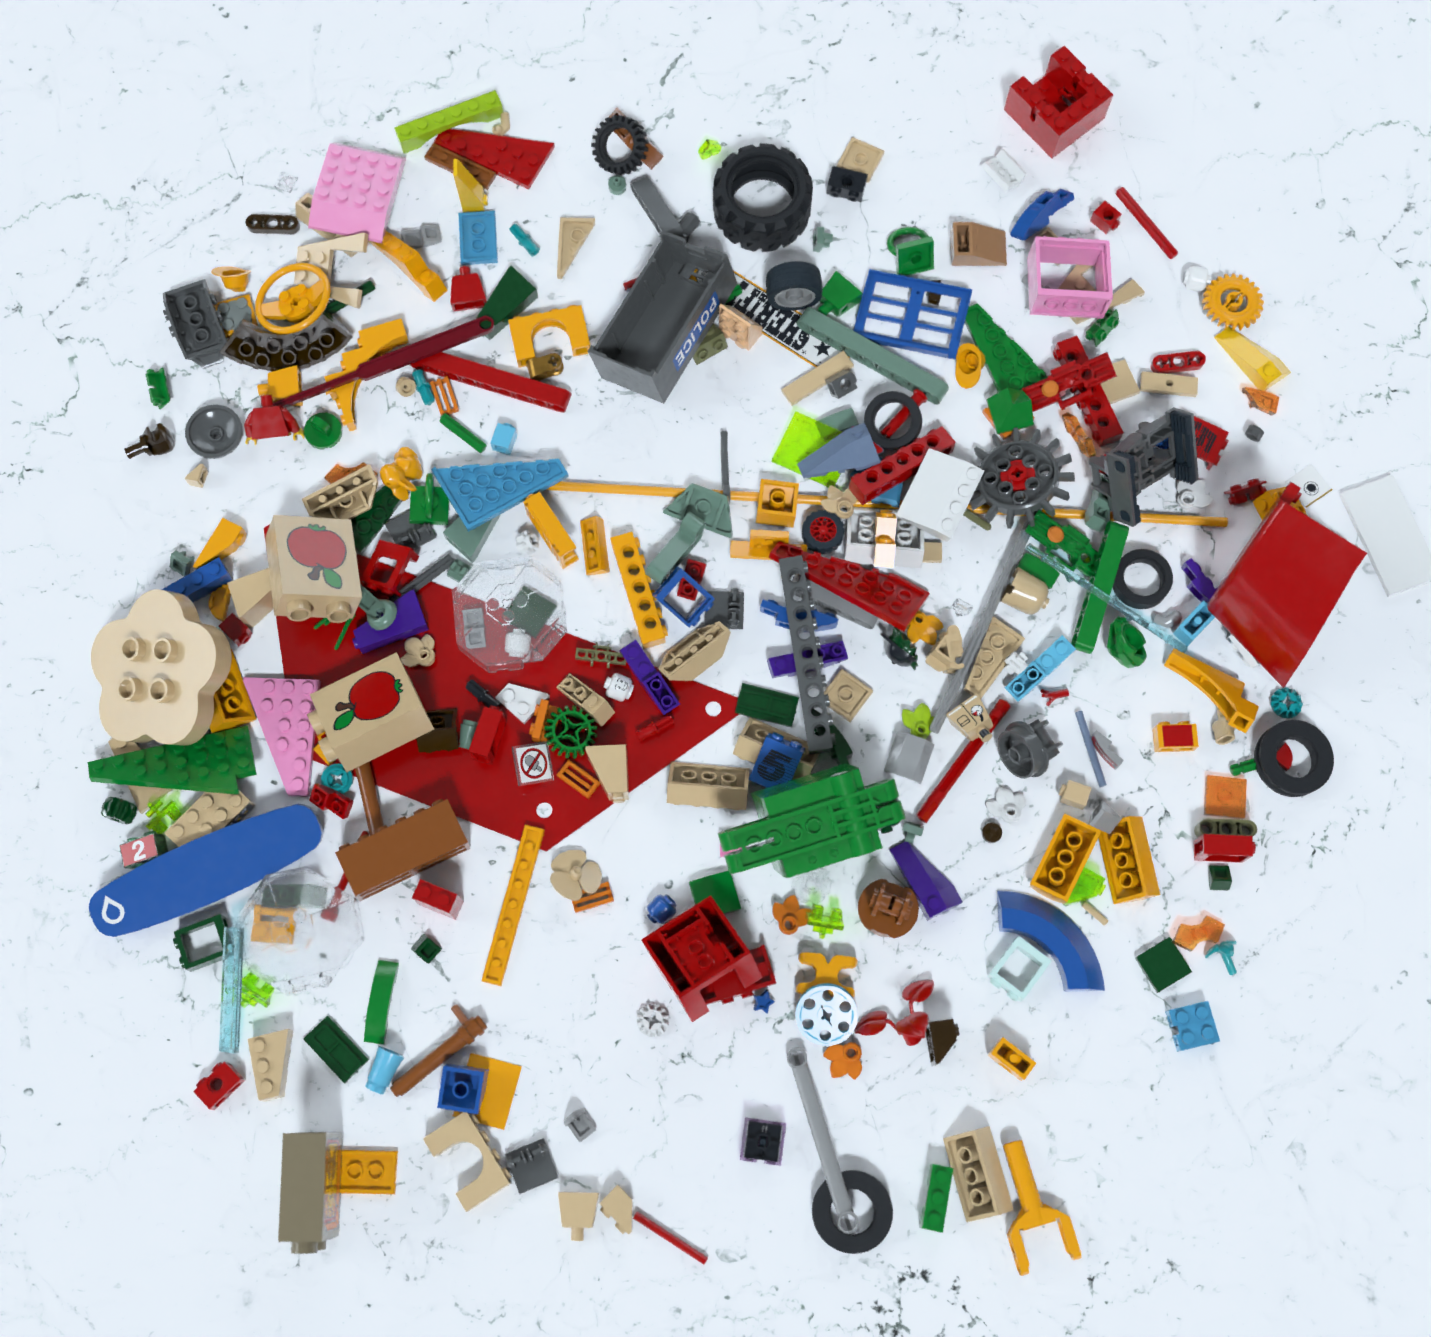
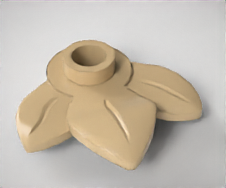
M830 486L827 492L828 499L821 500L824 510L829 513H835L842 519L851 517L854 512L853 505L856 503L857 498L849 488L843 493L838 488ZM844 508L847 512H843L841 509Z
M428 634L421 640L414 637L406 639L404 646L407 653L400 659L402 663L408 667H415L417 665L431 666L435 661V653L433 651L434 639Z

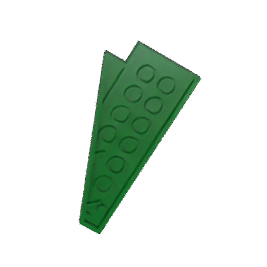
M248 725L204 735L199 741L191 745L163 744L88 762L91 782L225 794H239L237 779L257 775Z

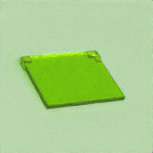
M795 411L771 462L802 475L797 464L842 432ZM833 471L828 472L825 476L808 479L827 488L830 486L836 487L841 473Z

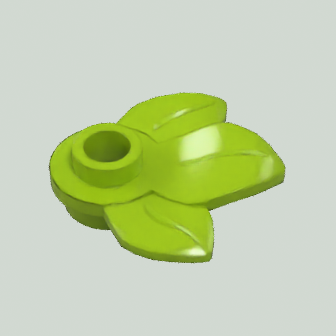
M921 703L914 712L903 709V724L910 729L912 735L926 739L931 733L929 727L934 719V716H931L929 707L925 703Z

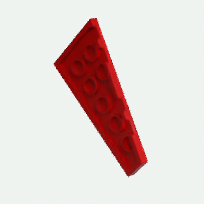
M456 129L445 130L439 133L434 140L435 144L496 172V175L528 190L555 148V143Z

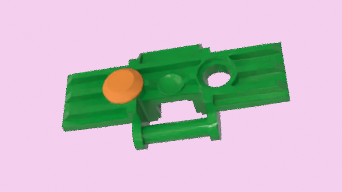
M1038 510L1034 516L1035 526L1031 527L1028 525L1025 532L1046 547L1041 557L1043 559L1047 558L1061 568L1068 577L1077 569L1090 578L1098 551L1089 544L1090 539L1071 525L1061 526L1045 513ZM1059 548L1070 555L1068 560L1072 565H1068L1050 551L1052 549L1055 551ZM1081 554L1089 556V563H1084L1081 560Z

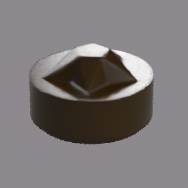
M996 823L986 824L981 832L982 838L987 843L998 842L1002 837L1001 827Z

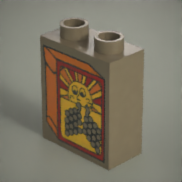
M343 1132L283 1133L278 1242H291V1254H313L319 1250H326V1240L339 1236Z

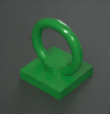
M916 227L899 228L889 235L887 248L892 255L896 256L897 275L908 276L934 269V240L932 236L929 237L924 230ZM913 234L922 238L897 244L896 247L894 246V241L902 235Z
M427 473L425 486H415L417 490L411 491L409 524L429 523L431 525H448L449 499L441 487H434L433 473Z

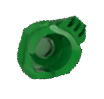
M1118 616L1110 624L1107 643L1108 652L1121 665L1127 668L1142 665L1147 658L1143 646L1146 640L1136 627L1129 624L1128 618Z

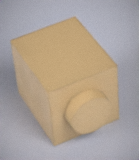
M1068 780L1065 785L1062 784L1058 794L1061 796L1060 802L1083 810L1086 807L1092 788Z

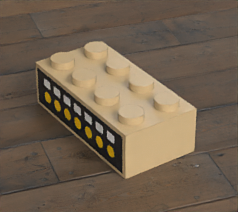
M240 790L239 794L204 792L164 834L180 847L209 833L240 822L256 805Z

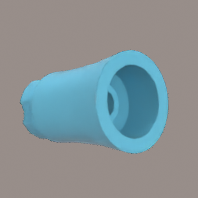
M378 1046L365 1087L373 1092L384 1095L386 1087H389L396 1070L405 1057L390 1049Z

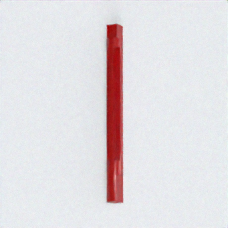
M999 699L989 713L994 725L989 730L990 733H992L1011 708L1005 700ZM979 737L967 744L943 779L915 814L920 821L924 823L929 821L952 786L982 747L984 742Z

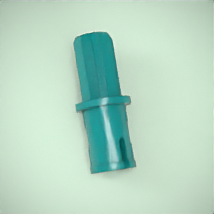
M516 223L509 228L510 232L519 241L518 244L523 246L531 257L539 253L540 248L532 241L529 234L526 235Z
M416 370L412 373L417 386L416 390L420 393L423 403L430 406L435 401L430 390L431 385L427 382L423 370Z

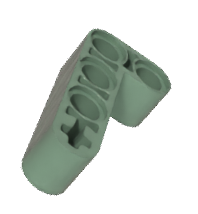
M688 512L681 522L679 531L649 564L645 574L661 585L700 541L706 522L693 513Z

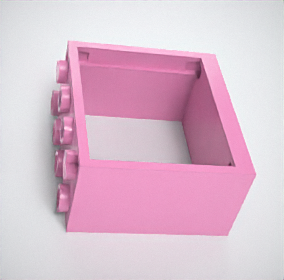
M1035 236L1027 256L1030 315L1103 319L1113 300L1109 240ZM1040 263L1095 266L1096 291L1041 288Z

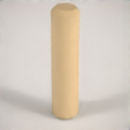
M1085 901L1081 905L1102 925L1105 926L1109 922L1088 902Z

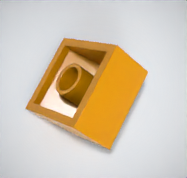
M761 479L756 523L794 528L799 483Z

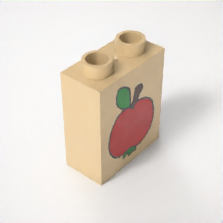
M273 515L265 539L274 616H287L292 621H304L310 617L327 618L333 623H341L353 619L362 599L351 520Z
M397 652L310 694L316 710L307 714L308 719L317 735L326 732L327 735L326 738L318 741L320 748L329 763L339 759L346 772L434 730Z

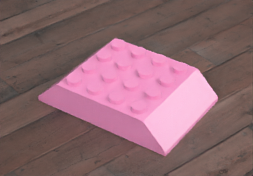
M335 142L330 143L313 194L308 228L344 236L367 233L369 234L368 241L382 243L406 163V157Z

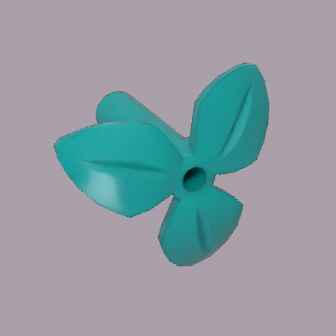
M1227 940L1221 942L1220 945H1214L1207 951L1205 958H1208L1215 952H1219L1229 975H1234L1237 971L1231 956L1234 955L1233 945H1237V942Z

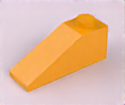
M222 518L194 563L193 568L197 570L218 557L220 560H223L235 552L246 540L247 533L241 526Z

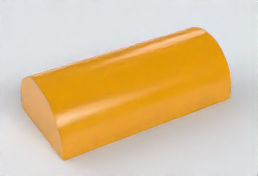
M1064 813L1030 882V887L1046 898L1066 904L1099 838L1101 830Z

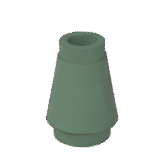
M463 720V724H460L459 747L470 748L478 725L477 722Z

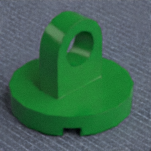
M327 412L317 413L307 420L304 426V435L307 442L314 448L320 450L332 448L342 437V426L333 414Z

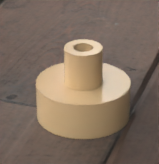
M401 377L396 382V390L400 395L409 397L415 392L416 384L409 377Z

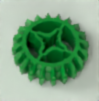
M565 705L564 712L561 708H557V714L552 712L550 714L552 719L547 718L546 723L549 725L544 726V730L549 733L544 734V738H550L546 744H553L554 746L551 751L554 752L557 748L559 750L558 756L565 752V758L568 759L570 753H572V757L575 759L577 758V752L580 756H583L585 754L584 750L586 751L585 746L595 744V741L591 738H596L597 734L591 731H595L597 726L590 725L595 720L594 718L588 720L587 718L590 714L586 713L583 715V708H580L577 712L576 706L573 705L570 711L568 705ZM566 717L575 718L579 720L580 723L573 724ZM561 720L563 731L556 736L555 726ZM568 728H570V730H571V729H573V730L577 729V730L573 733V736H571V734H570V735L565 734V733L567 732ZM585 728L586 737L584 742L580 744L578 732ZM568 740L575 747L565 746L560 741Z

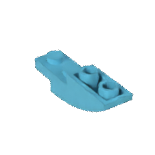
M1062 635L1035 661L1031 662L1022 673L1016 676L1005 689L1019 702L1055 671L1076 648Z

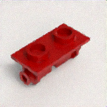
M1259 478L1247 481L1248 484L1241 486V484L1231 486L1230 490L1225 491L1224 494H1230L1228 502L1230 505L1236 506L1248 501L1246 494L1249 495L1250 500H1253L1265 493L1267 490L1262 484L1267 483V481H1261Z

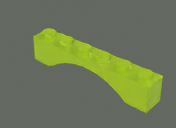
M496 90L394 127L403 154L421 148L431 138L452 127L474 122L488 123L501 118L500 114L503 113V107Z

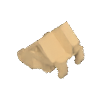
M951 625L947 628L946 632L939 634V641L932 646L925 657L926 664L938 672L943 671V674H954L956 670L964 667L963 663L957 664L955 662L956 657L960 658L963 653L962 637L959 628L956 625Z

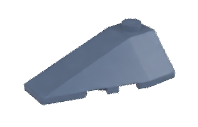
M865 423L845 430L797 465L803 479L825 476L828 472L833 471L845 473L847 469L856 468V471L864 470L881 462Z

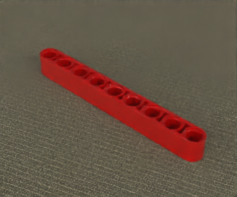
M443 352L409 364L411 367L423 370L424 372L441 377L448 376V379L561 413L566 412L572 396L571 392L566 389Z

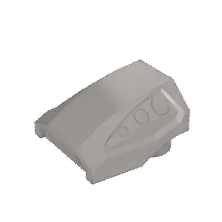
M897 732L883 772L893 773L921 784L935 744L909 733Z

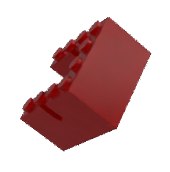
M1065 45L1051 55L1045 76L1035 84H1032L1025 76H1022L1010 85L1004 111L1051 159L1104 120L1113 98L1112 92L1092 72L1088 74L1085 71L1086 66ZM1063 96H1064L1072 105L1068 106V105L1062 100Z
M711 895L641 939L654 965L674 993L691 1022L710 1012L699 991L733 970L744 988L762 978L751 952Z

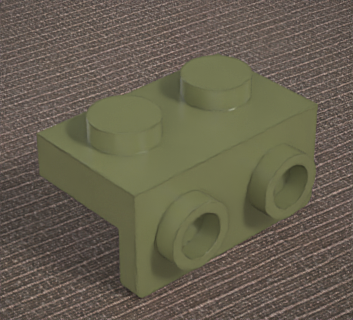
M714 323L693 356L694 362L697 365L728 347L723 332Z

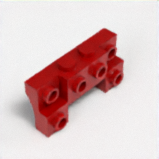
M765 945L749 950L762 978L744 988L732 970L699 991L706 1005L716 1002H722V1005L734 1002L733 998L741 996L742 999L754 996L753 992L759 989L776 985Z

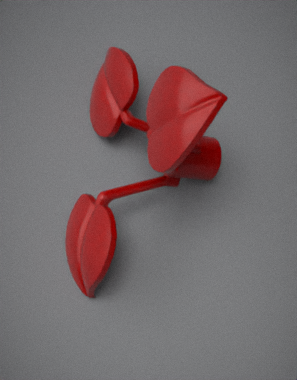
M920 980L904 988L902 997L904 1000H910V1015L908 1017L906 1016L894 1024L890 1019H887V1012L873 1011L859 1020L854 1033L865 1036L880 1033L886 1027V1024H890L897 1031L898 1035L903 1036L906 1045L914 1046L918 1044L921 1038H925L929 1016L925 1012H914L913 1003L914 1001L923 1002L931 995L934 989V981Z

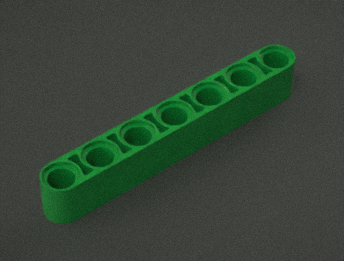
M1109 521L1105 527L1071 642L1077 651L1091 654L1094 650L1129 533L1128 526Z

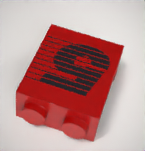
M1194 416L1197 458L1208 462L1206 469L1210 470L1213 465L1217 466L1220 461L1221 455H1219L1221 449L1224 450L1229 442L1226 439L1229 432Z

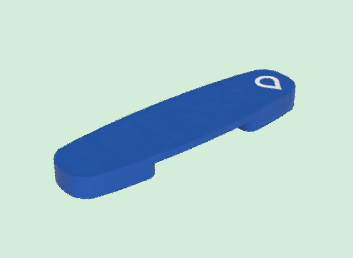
M298 803L251 817L188 842L135 868L95 892L89 902V912L92 921L99 932L106 936L116 937L166 922L221 900L276 873L317 848L323 838V828L320 819L313 808Z

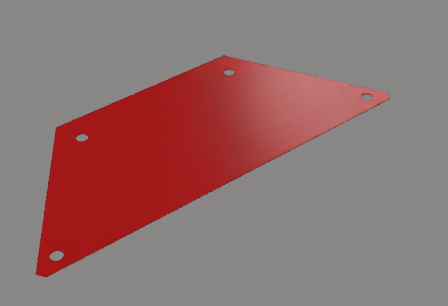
M270 524L263 528L265 537ZM356 553L359 579H361L370 558ZM378 562L371 575V579L387 583L394 567ZM404 571L396 590L399 591L418 576ZM360 580V584L366 587V585ZM429 582L416 592L429 630L408 638L414 637L421 640L426 634L430 635L435 642L433 648L435 661L431 666L427 667L421 665L415 667L404 665L426 711L458 709L459 737L460 724H463V720L478 723L483 707H487L482 702H478L477 698L465 688L470 680L476 681L485 690L488 689L494 698L508 683L547 693L550 695L548 699L550 705L559 707L564 712L565 705H568L571 711L572 706L575 704L556 687L570 673L603 697L615 711L613 716L603 726H600L595 721L590 724L591 726H597L595 731H591L596 733L597 737L591 738L595 741V744L589 746L626 744L630 793L739 715L735 713L738 702L737 697L693 680H669L659 671L680 705L663 715L632 673L627 662L626 666L610 664V667L607 668L606 662L593 661L592 667L590 666L591 661L575 660L576 648L595 650L593 648V645H596L595 643L545 625L536 639L531 637L530 652L528 654H525L524 657L509 656V653L505 651L506 634L518 628L503 620L502 617L507 610L434 582ZM381 591L371 592L377 599L390 598L382 594ZM359 606L355 612V618L351 621L338 650H335L334 647L346 621L341 623L330 622L327 626L323 624L318 629H314V626L323 618L310 617L304 621H292L287 616H276L284 678L320 680V689L396 652L400 659L407 653L404 644L408 638L362 654L360 649H356L352 638H355L353 631L367 622V614ZM483 608L487 647L467 649L463 610ZM578 652V656L584 657L585 653ZM599 653L597 657L602 660L605 658V655ZM617 657V660L622 662L624 657ZM618 673L632 680L634 688L628 700L625 699L620 702L606 696V688L603 686L607 677L611 678L613 674ZM708 703H719L721 712L717 716L708 715L706 712V705ZM502 704L499 708L504 713L507 723L493 765L473 760L469 749L461 747L452 751L441 750L432 753H419L417 739L370 761L375 785L431 807L432 803L439 799H443V801L448 799L456 817L512 839L521 841L525 825L544 829L545 832L540 849L546 852L614 804L613 801H609L601 783L595 792L591 794V797L587 799L557 777L558 772L569 759L599 781L585 750L583 756H580L577 752V758L574 759L572 753H570L567 759L565 758V752L558 756L559 750L557 748L554 752L551 751L554 745H546L552 778L522 783L516 749L542 745L533 742L532 735L529 734L531 724L535 723L537 716L533 715L523 724ZM668 714L672 716L674 725L659 732V735L655 734L643 742L639 740L635 732L636 730L651 724L650 721L655 722ZM566 717L573 724L580 723V721L575 718ZM561 720L558 721L556 736L563 731ZM568 728V730H567V732H566L565 734H568V735L571 734V736H573V733H574L577 729H575V730L571 729V730H570V728ZM585 728L578 732L580 744L584 742L586 737ZM326 733L321 736L322 739L327 736ZM315 734V744H314V747H315L317 744H319V743H318L319 739H318L317 736H316L317 734ZM568 740L560 741L565 746L575 747ZM314 751L313 761L328 766ZM336 759L331 765L341 764L339 759ZM569 766L567 768L590 786H593L591 781ZM355 769L351 770L352 775L357 778ZM565 772L563 773L564 776H566L576 785L581 787L583 790H585L586 792L589 791L586 787L581 785L571 776H569ZM541 803H548L552 807V813L547 818H541L537 814V807Z

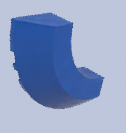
M997 891L999 932L1015 933L1037 942L1055 961L1061 976L1064 992L1105 991L1103 974L1095 951L1080 928L1069 917L1054 906L1038 898L1017 892Z

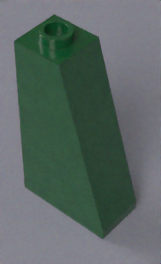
M513 266L507 269L477 318L489 316L493 319L494 330L484 335L489 340L509 324L508 320L518 316L538 298L537 289ZM486 320L480 324V327L482 329H489L492 323Z

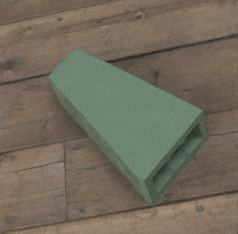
M500 515L469 532L458 517L443 532V535L451 545L471 563H474Z

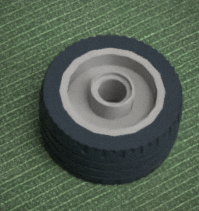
M803 261L784 262L771 268L766 275V293L769 304L774 308L786 311L803 310L817 304L822 298V279L819 268L812 263Z

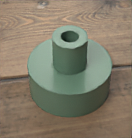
M619 175L612 176L608 181L609 191L613 195L623 194L626 191V180Z

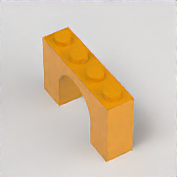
M570 305L563 309H551L549 312L544 313L535 312L529 316H516L508 320L518 368L526 367V362L531 358H535L533 349L534 337L540 330L547 327H557L566 332L570 340L573 357L589 354L590 341L581 305Z

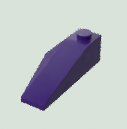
M905 841L889 849L908 887L914 892L918 905L927 921L963 903L954 885L909 842Z

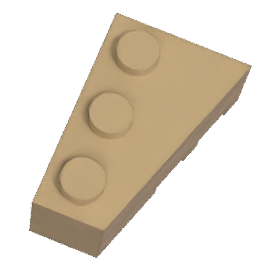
M285 1029L247 1039L258 1101L266 1102L285 1097L293 1030Z

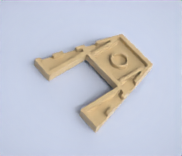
M359 233L298 246L296 263H309L319 267L325 272L330 282L334 251L367 253L369 234ZM305 270L295 271L294 284L296 285L304 284L307 288H310L320 280L313 272ZM331 287L330 298L360 309L362 290Z
M1076 265L1058 289L1096 291L1082 276L1093 265ZM1132 279L1113 294V300L1108 310H1112L1122 303L1126 304L1136 297H1142L1145 291ZM1070 317L1076 325L1088 319H1091L1082 317Z

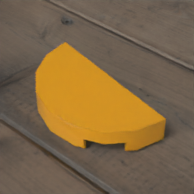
M228 584L222 585L215 592L213 591L208 600V607L212 615L222 622L226 619L231 598Z

